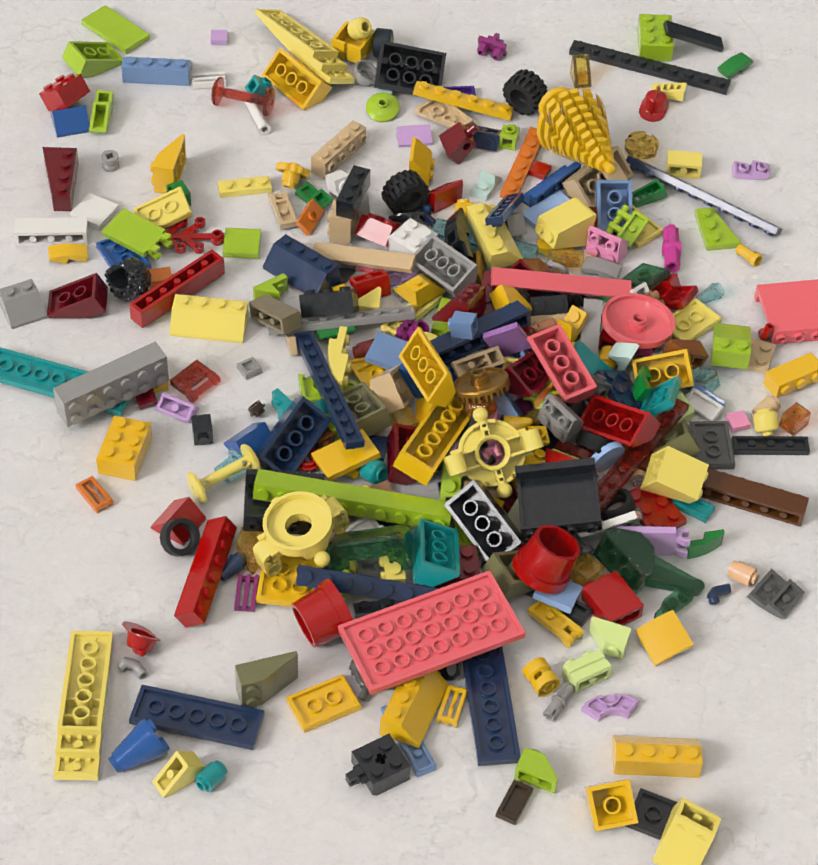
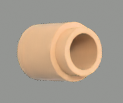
M733 561L727 575L731 576V579L748 587L751 584L755 585L759 578L757 568L741 561Z

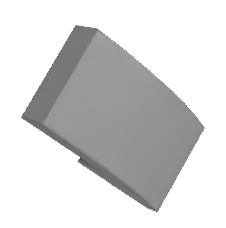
M586 256L581 266L582 273L599 274L600 278L618 279L622 266L606 259Z

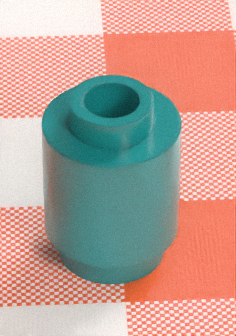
M218 760L210 762L195 776L197 787L201 791L211 792L225 779V775L228 772L227 768Z

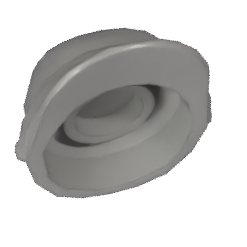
M358 61L354 66L355 81L363 86L375 83L376 67L368 61Z

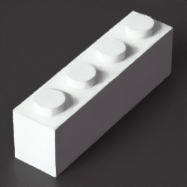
M87 217L15 218L14 237L16 246H51L64 243L88 245L89 229Z

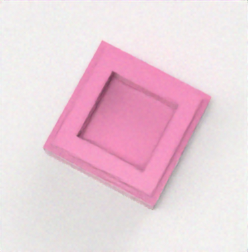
M744 410L726 414L725 419L732 432L750 429L751 424Z

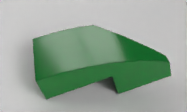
M646 366L641 367L632 387L636 402L642 403L652 390L649 384L652 377Z

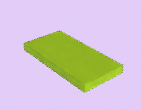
M106 5L81 20L83 26L125 54L150 39V34Z

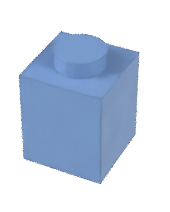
M455 311L452 318H449L448 321L451 337L473 340L478 330L477 313Z

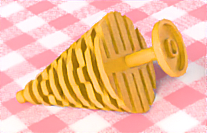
M562 86L549 90L539 103L538 111L540 116L537 122V136L540 144L547 151L552 150L553 154L584 164L600 172H605L608 175L614 174L616 172L606 110L602 99L597 94L596 99H594L591 90L582 88L583 97L580 96L577 88L569 89Z

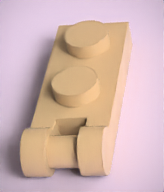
M286 190L280 191L277 194L268 193L269 203L273 208L280 230L297 227L295 224L297 219Z

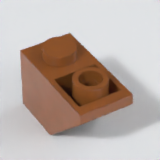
M670 339L662 353L689 349L693 369H701L709 357L700 340Z

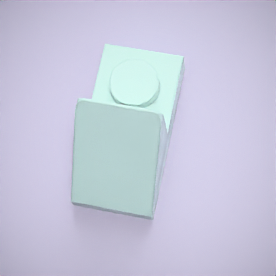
M480 170L479 180L471 189V195L487 201L502 178Z
M619 342L614 344L608 357L616 361L618 365L616 371L626 370L640 345Z

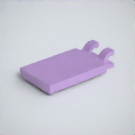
M616 526L612 544V555L672 556V553H675L678 557L687 558V550L680 548L690 546V539L683 538L689 536V529L676 530V527Z

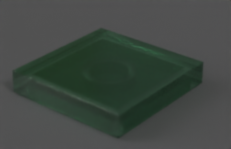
M642 263L621 280H631V289L646 282L649 291H651L671 276L668 269Z

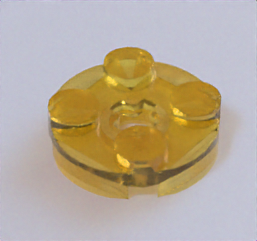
M644 131L630 133L624 144L625 151L630 156L639 160L656 157L659 147L658 139L652 134L651 136L646 135Z

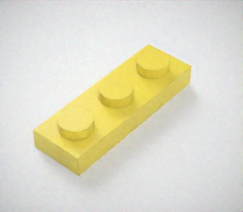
M269 176L218 181L220 198L272 193Z

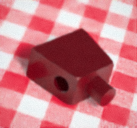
M458 122L439 135L447 157L457 164H460L477 144L473 135L479 131V127L474 122L468 127Z

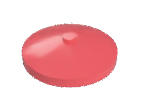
M626 293L617 295L606 302L601 314L602 326L610 337L619 343L640 345L639 349H651L664 345L671 339L675 328V319L670 309L659 300L643 294Z

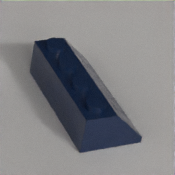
M287 234L273 243L263 264V269L274 276L284 273L288 277V284L305 293V290L315 289L316 292H322V289L331 288L340 281L339 264Z
M304 396L295 397L255 454L260 462V466L265 470L295 472L332 421L331 418Z

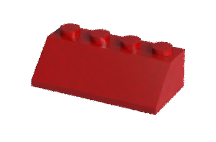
M593 395L580 417L584 421L581 430L632 448L652 441L661 425L649 412L597 395Z

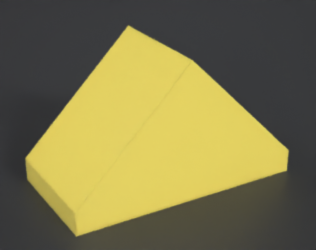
M380 287L358 299L359 311L380 309Z

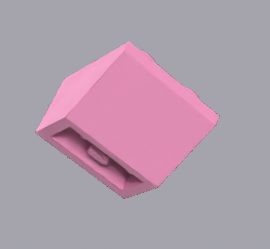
M590 226L586 253L619 265L627 254L629 242L602 229Z

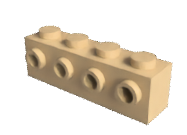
M352 120L311 156V172L325 179V175L334 172L366 143V127Z

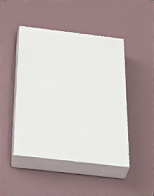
M632 511L603 521L602 530L595 533L581 532L579 535L583 538H589L615 529L616 526H624L642 519L639 511Z

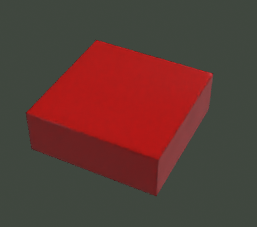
M536 160L529 170V175L544 180L551 172L552 166Z

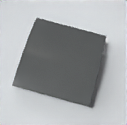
M771 568L747 597L765 611L783 619L805 591L791 579L786 582Z

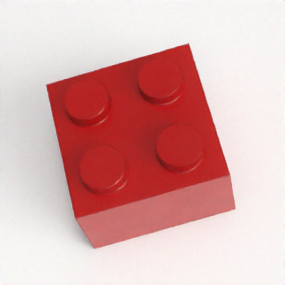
M71 73L67 76L61 75L55 79L56 82L44 86V90L39 95L48 111L67 109L91 91L81 74L74 75Z

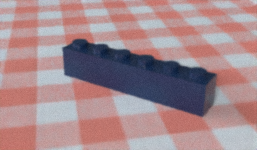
M517 300L478 318V330L473 340L451 337V332L449 331L430 340L444 364L448 365L457 359L488 346L483 339V333L515 322L522 329L531 326L530 310Z

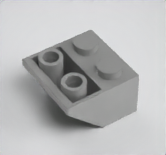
M550 393L546 396L537 416L540 423L546 426L563 444L577 435L584 423L558 396Z

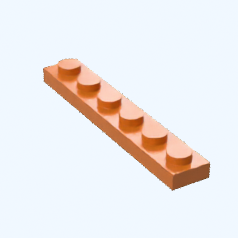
M529 128L502 187L500 198H504L507 194L521 192L529 175V170L542 146L537 136V128Z

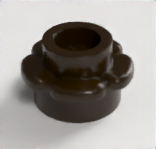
M260 400L254 402L247 409L250 412V416L259 417L263 414L265 404H262Z

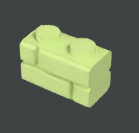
M600 649L594 652L587 651L582 657L576 660L569 659L565 662L562 677L566 683L573 686V693H577L609 678L612 667Z

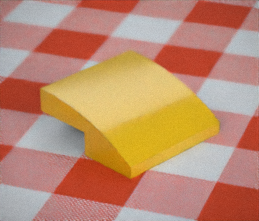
M674 610L649 621L635 630L654 666L672 659L674 655L690 649L694 645Z

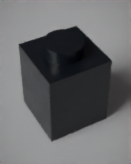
M211 415L191 416L194 446L213 444Z

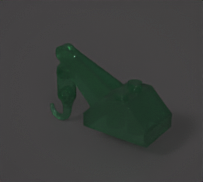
M613 527L605 532L593 552V555L610 573L617 571L636 595L642 591L644 586L673 591L663 600L660 608L654 614V619L671 610H674L676 614L690 604L694 596L700 595L705 588L702 580L655 556L654 546L641 532Z

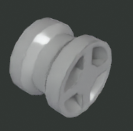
M114 150L104 151L101 155L103 161L102 168L108 172L116 171L119 168L118 153Z

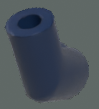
M426 203L421 208L420 212H423V216L420 218L433 228L437 224V220L431 216L433 207Z
M730 584L712 587L707 594L709 604H719L718 596L730 594Z

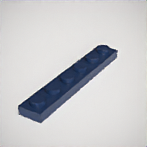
M523 192L505 195L485 218L486 226H502V223L510 217L524 200Z

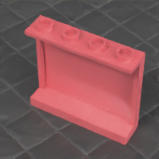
M818 279L760 284L756 286L754 299L756 302L761 303L767 323H771L774 326L770 343L784 344L818 341Z

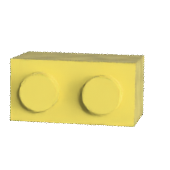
M668 150L666 173L678 178L700 179L702 153Z

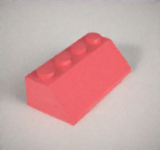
M560 324L527 337L529 344L563 402L578 403L592 397L597 385Z

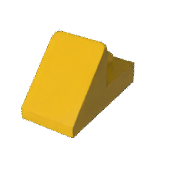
M572 305L564 321L558 319L557 324L562 326L570 342H575L590 314Z

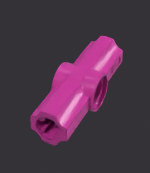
M669 224L663 229L662 256H664V269L669 273H675V271L680 270L681 241H679V228Z

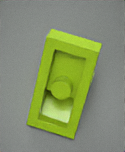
M282 273L254 286L253 300L267 294L280 301V294L288 290V277Z

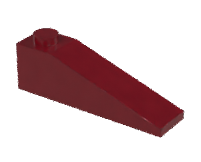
M534 351L504 369L508 373L511 386H509L510 390L507 392L530 398L541 391L549 379Z

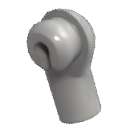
M122 657L121 661L117 663V667L121 671L125 672L130 668L139 679H144L148 675V672L138 660Z

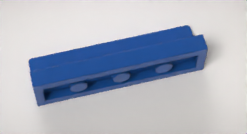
M574 162L568 167L563 165L523 194L524 200L522 202L532 207L559 190L561 191L564 189L562 182L581 168V164Z

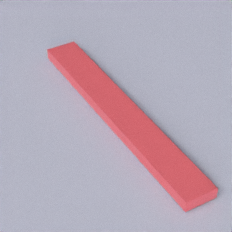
M498 267L491 268L492 287L503 284L515 289L607 298L630 293L631 280Z

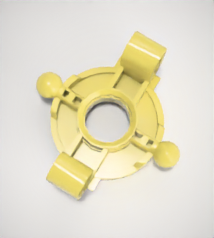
M477 407L473 411V418L477 423L464 432L459 441L458 449L450 451L451 455L444 457L449 477L457 474L458 478L467 476L471 481L481 480L484 486H498L497 494L501 498H508L512 494V487L508 482L516 476L515 466L523 465L525 457L533 454L532 450L544 447L538 428L528 431L525 428L516 430L504 421L487 419V410L483 407ZM487 440L498 441L504 448V458L495 466L485 464L479 455L480 446Z
M298 491L287 493L281 497H275L263 517L264 532L257 536L259 542L253 547L256 562L268 577H273L281 571L282 563L280 557L282 555L290 557L303 556L307 560L314 557L316 565L319 567L327 566L330 562V555L324 550L328 547L332 532L339 535L348 529L349 519L347 511L335 497L327 498L325 494L319 497L310 492ZM307 521L312 524L310 531L305 535L292 536L287 533L288 527L294 522Z

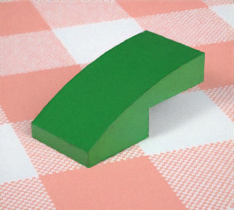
M740 52L730 57L717 69L719 73L730 80L739 71L743 73L753 63V60Z
M309 182L303 184L295 192V195L307 204L310 200L314 199L322 209L334 200L322 188L317 190Z
M724 529L704 532L703 539L690 541V546L686 547L688 552L687 559L703 556L722 545Z

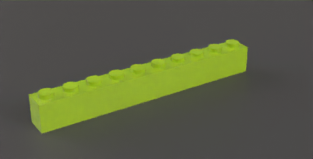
M258 469L254 482L253 499L271 502L275 497H281L291 492L304 491L316 494L319 497L324 494L327 498L335 497L349 516L417 527L421 518L450 527L451 514L444 506L447 501L263 469Z

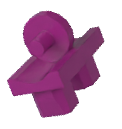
M495 33L494 36L488 35V38L479 35L478 55L485 56L487 51L492 52L491 58L499 61L502 56L506 57L508 53L506 51L507 44L504 43V40L500 39L499 33Z

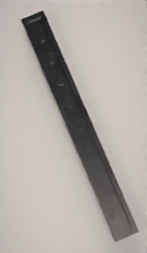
M574 40L569 49V55L677 83H687L689 86L723 95L727 94L731 80L583 41Z

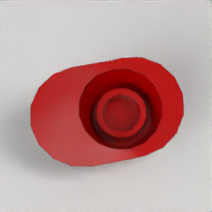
M660 87L657 90L648 91L640 105V117L648 122H656L663 119L668 109L669 102L667 101V96L661 91Z
M128 621L122 623L123 627L128 631L127 646L132 648V651L141 657H144L147 652H151L157 641H161L150 630L139 624Z

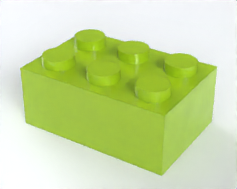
M639 14L637 35L640 57L655 61H672L673 38L665 35L663 26L666 20L672 22V15Z

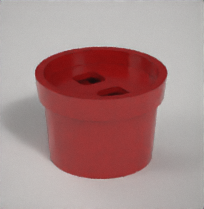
M542 525L535 531L527 544L522 546L513 557V569L517 576L532 589L546 594L561 593L566 589L570 581L571 571L580 554V546L577 540L566 530L554 525Z
M329 578L317 584L316 589L291 604L294 616L303 634L314 648L341 637L338 625L353 620L343 597Z

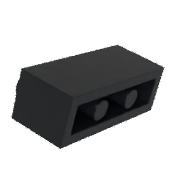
M353 165L336 199V216L354 219L370 186L371 169Z
M350 286L340 287L338 291H333V288L322 289V292H316L315 289L305 290L304 294L299 295L301 317L355 313L359 311L357 289H351Z

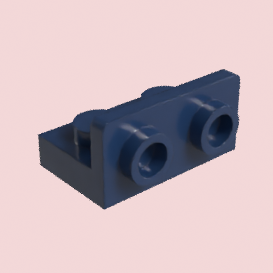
M478 126L479 131L473 135L477 143L475 148L497 151L501 130Z

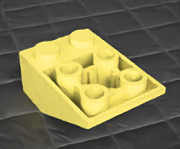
M682 797L671 811L652 862L657 865H701L716 835L721 818Z

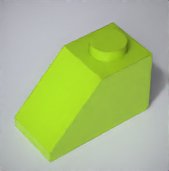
M525 747L516 766L514 779L555 794L558 778L546 755L536 749Z

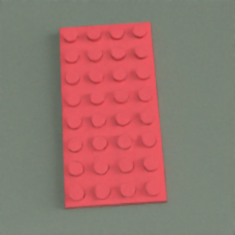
M490 570L338 625V631L370 695L523 639L526 635Z

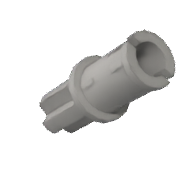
M564 683L558 693L551 697V703L543 712V716L547 720L554 721L561 709L566 707L567 700L574 692L571 684Z

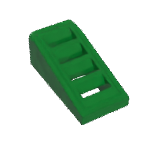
M659 179L632 192V202L636 208L668 197L666 188Z

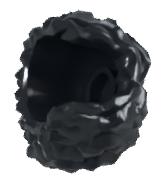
M129 257L118 265H112L104 274L108 287H110V292L120 300H135L146 293L151 285L149 266L136 257Z

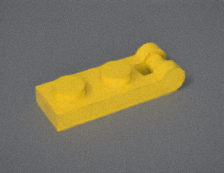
M536 601L528 608L527 614L557 636L566 647L572 646L575 639H580L584 635L581 627L552 606Z

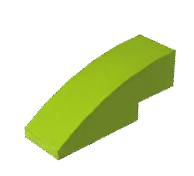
M96 90L89 133H107L115 97L113 91Z

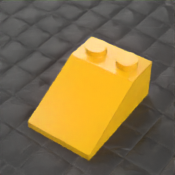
M185 134L177 137L156 155L154 162H151L150 172H153L151 184L154 185V192L165 194L166 185L180 181L187 161Z

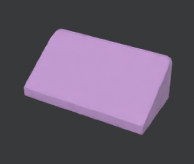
M430 124L397 127L396 136L399 147L411 146L412 137L418 138L424 145H432Z
M162 393L155 410L190 423L191 416L196 415L199 407Z

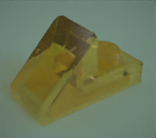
M548 249L547 261L552 259L553 262L565 267L581 268L584 261V250Z

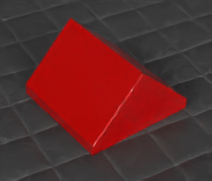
M462 179L445 183L430 190L426 203L433 207L432 212L434 214L462 199Z
M190 497L174 500L151 525V529L160 533L165 523L178 518L190 519L199 529L206 521V516ZM175 526L171 530L170 539L184 546L190 539L189 532L184 526Z

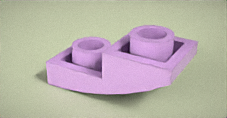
M753 160L750 165L734 161L732 165L734 178L758 180L770 177L769 164Z

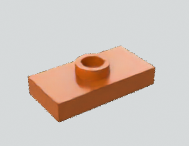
M312 199L308 202L295 224L307 236L312 233L324 210Z

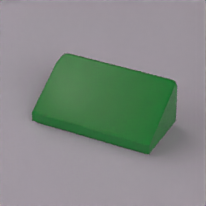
M354 326L347 327V335H353L356 332ZM339 328L316 330L318 341L337 338Z

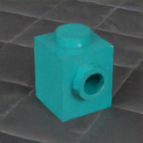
M253 75L245 86L250 98L264 103L268 101L275 91L272 82L268 78H262L257 75Z

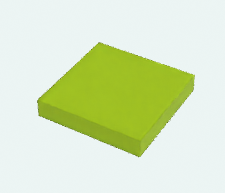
M226 227L223 257L258 259L261 229Z

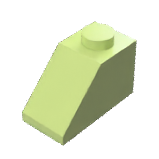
M592 616L589 632L602 653L623 659L632 628Z

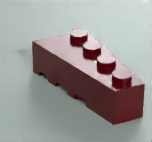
M42 147L54 211L71 212L79 166L77 148Z

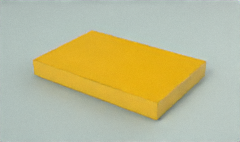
M363 429L360 432L365 440L364 447L345 450L340 439L311 453L313 460L321 472L325 474L328 481H332L381 457L380 452Z
M343 674L286 697V702L304 733L361 710V704Z

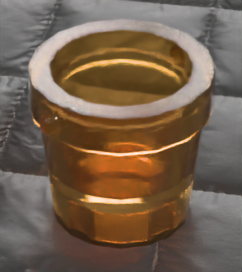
M493 397V401L488 400L486 402L485 398H482L481 404L478 402L474 404L471 400L469 405L465 404L467 416L471 418L472 410L477 407L485 408L488 416L494 415L497 410L496 400Z

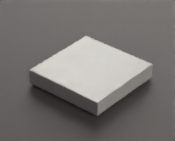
M89 192L69 214L70 217H87L88 226L100 230L119 210V205Z

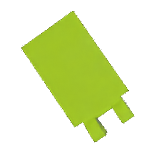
M125 208L102 230L104 237L144 258L148 254L154 259L159 260L162 257V253L158 252L161 248L157 244L161 243L167 248L173 245V241L169 240L172 236L166 233L165 229Z

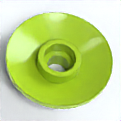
M376 93L368 99L366 112L375 121L388 122L397 116L399 102L396 97L389 93Z

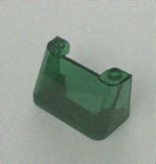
M405 525L336 534L326 548V552L330 555L329 570L342 572L344 569H350L349 561L381 556H388L390 564L394 563V561L399 563L401 570L412 569L413 537L410 528Z

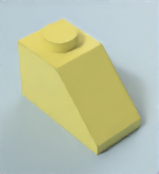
M176 751L152 782L163 798H166L191 784L195 780V776L205 766L194 751Z

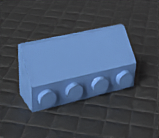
M123 56L121 67L123 83L189 86L192 61Z

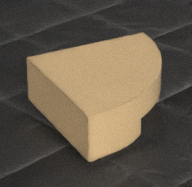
M293 335L285 336L290 355H298L296 337Z

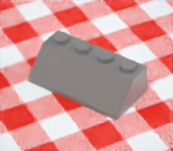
M431 234L413 254L417 258L414 265L415 269L439 284L453 297L468 284L476 282L478 265L434 234Z

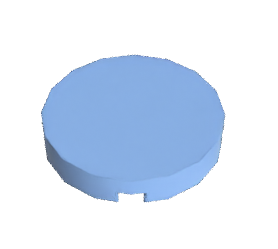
M611 442L601 448L602 452L599 454L596 452L591 458H595V466L598 472H602L618 462L623 456L625 449L621 443Z

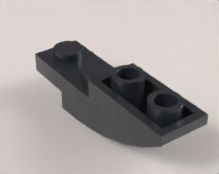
M460 207L446 221L444 230L445 243L471 260L473 259V254L467 238L471 233L464 210Z

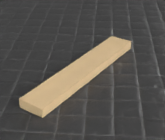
M315 242L313 246L314 251L337 264L412 273L417 259L416 255L328 243Z

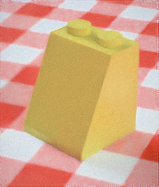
M575 197L539 215L534 232L553 249L587 246L589 227L594 226L597 214Z
M667 446L652 453L640 489L690 504L699 500L702 496V485L708 477L707 470L709 465Z

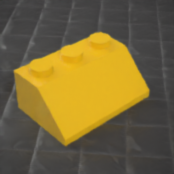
M689 349L631 360L635 379L642 366L648 368L652 377L649 381L651 389L677 375L682 380L680 389L694 386Z

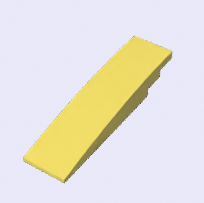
M255 9V13L278 40L317 76L328 84H354L355 77L345 71L347 64L337 58L338 50L280 9Z
M71 631L57 727L58 737L55 751L54 780L98 781L113 631Z

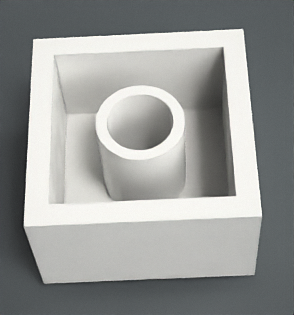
M409 218L388 237V251L414 254L431 234L438 237V233Z

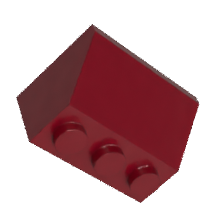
M477 283L468 284L432 317V321L448 322L455 311L477 313L478 315L485 308L486 287L479 286Z
M394 423L387 436L388 482L405 486L418 482L393 466L400 451L417 427Z

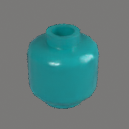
M380 459L373 460L359 467V475L369 483L378 484L385 481L388 476L387 465Z

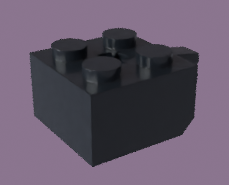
M390 734L351 751V763L354 767L353 770L345 775V780L349 787L359 783L366 784L371 794L377 796L410 780L411 766Z

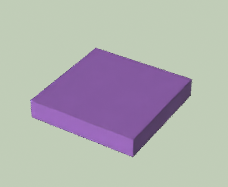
M517 322L483 333V339L490 348L498 346L504 357L532 348L527 340V334Z

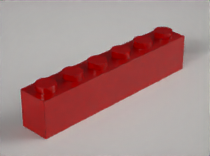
M211 249L129 303L130 319L141 328L146 327L172 309L175 294L192 296L224 275V258Z
M227 516L210 519L206 522L174 616L185 628L205 624L237 530V527Z

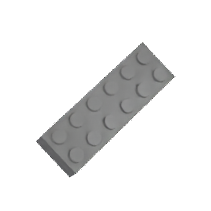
M155 341L54 387L57 413L65 425L70 427L104 410L113 408L119 403L128 401L132 397L145 393L158 385L164 384L169 381L167 356Z

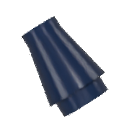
M237 552L234 555L231 554L225 563L220 579L226 582L229 578L244 570V566L247 565L246 560Z

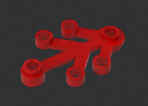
M197 217L195 224L181 233L176 232L188 226L187 218L168 230L165 229L166 233L172 236L169 239L173 241L171 247L179 254L186 252V245L192 248L196 254L203 253L204 244L193 240H210L215 246L224 244L225 236L221 230L217 229L212 233H194L206 226L205 218Z

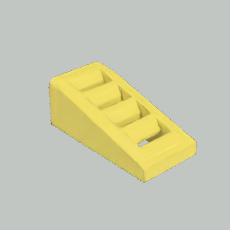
M653 83L651 90H656L660 87L661 91L666 94L667 99L682 102L687 83Z

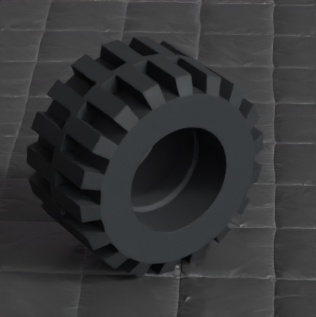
M521 69L504 84L503 96L506 98L505 101L514 107V111L529 116L539 109V103L548 90L543 79L538 74H534L533 71H528V69Z
M403 170L402 172H397L396 175L391 176L386 181L381 195L392 213L400 214L418 212L426 204L430 190L416 171Z

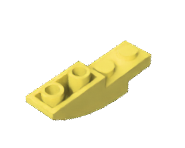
M343 326L339 328L337 339L329 338L328 366L341 392L344 390V387H348L349 376L347 373H351L352 362H349V354H347L346 348L350 344V335H347V327Z

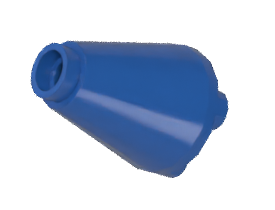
M143 718L111 753L112 756L108 759L117 773L121 770L124 772L168 754L167 750L170 747L162 736L160 738L156 736L155 732L158 729L151 719L146 721Z

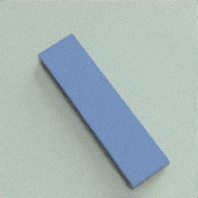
M387 705L381 707L382 714L384 713ZM397 741L417 778L437 770V765L423 741L420 748Z

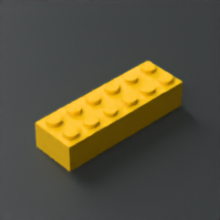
M454 396L446 408L433 404L400 451L393 466L424 486H427L442 464L444 457L448 455L455 441L458 440L470 422L472 410L479 407L480 404L478 402L474 404L472 400L469 405L467 403L463 404L462 401L459 403Z

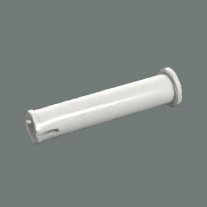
M248 94L243 99L258 127L259 134L267 135L271 131V126L267 124L256 101L250 98Z

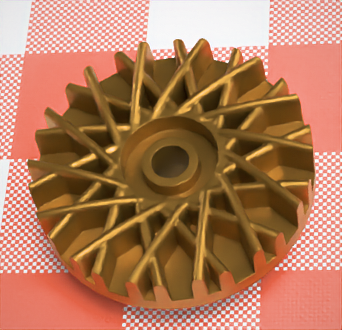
M496 367L474 369L461 375L453 383L456 400L459 403L462 401L463 404L467 403L468 405L471 400L474 404L477 402L481 404L482 398H485L486 402L488 400L493 401V396H503V391L507 392L510 390L509 386H511L508 373Z

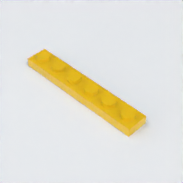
M417 81L413 91L415 96L510 121L514 108L505 103L501 104L491 99L464 94L457 90L431 85L424 81Z

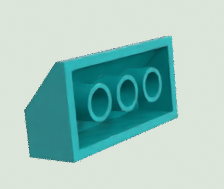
M420 518L412 537L413 582L422 586L434 587L459 577L458 529Z

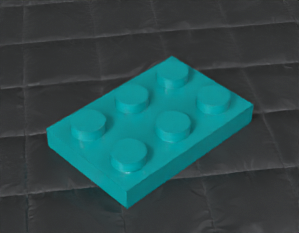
M679 375L652 388L651 392L643 400L640 410L649 412L656 418L659 413L663 411L668 412L673 409L682 383Z

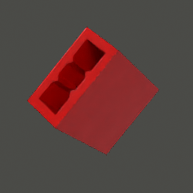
M617 571L610 574L607 573L600 579L588 582L583 586L581 599L586 606L594 610L593 615L595 617L622 626L642 617L644 604Z

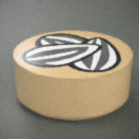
M643 470L631 471L627 476L628 484L634 488L642 485L646 472Z

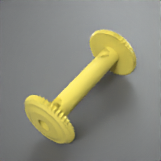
M242 444L240 446L242 458L198 480L193 472L187 474L190 490L199 502L206 503L207 496L205 490L248 467L249 469H261L260 462L249 445Z

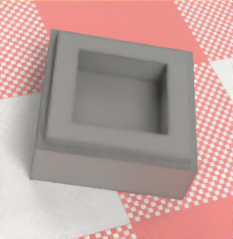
M254 357L237 363V369L246 380L262 373V368Z

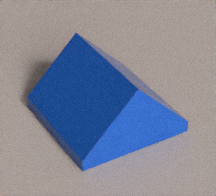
M86 106L51 112L57 138L89 132L90 124Z
M266 422L253 423L225 441L224 446L240 459L243 457L240 447L242 444L249 445L256 453L271 431Z

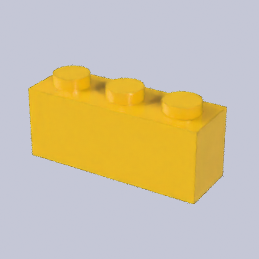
M810 352L766 371L763 384L772 395L779 398L797 389H802L813 382L816 383L818 382V359Z

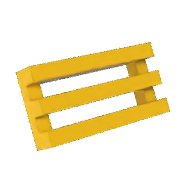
M448 684L436 718L437 723L442 721L444 725L453 724L452 727L457 728L467 698V689ZM455 691L447 716H443L450 693ZM459 693H462L455 717L453 719L451 718L454 707L456 705Z

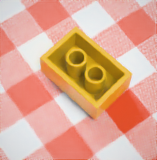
M114 415L96 458L98 474L136 481L152 440L151 423Z

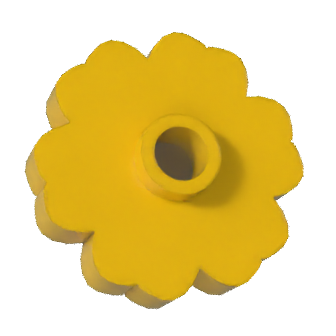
M279 162L275 168L276 171L283 174L282 186L290 189H296L299 180L310 178L311 174L310 170L293 162Z

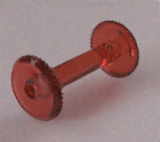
M218 77L212 87L211 101L213 105L218 106L222 97H226L228 99L263 105V115L268 116L274 107L275 90L273 87H269L265 96H261L255 93L224 88L223 77Z

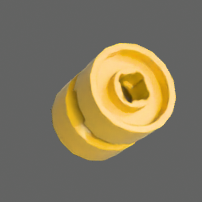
M537 657L531 660L522 670L523 675L531 683L532 688L539 697L551 694L560 685L559 678L551 670L544 657Z

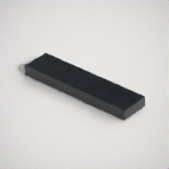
M668 20L663 23L666 36L718 52H722L724 49L722 38Z
M732 436L731 438L734 455H809L810 453L808 436Z

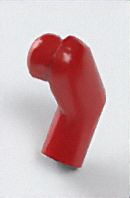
M767 323L764 328L758 331L759 338L762 341L768 340L771 337L774 326L771 323Z

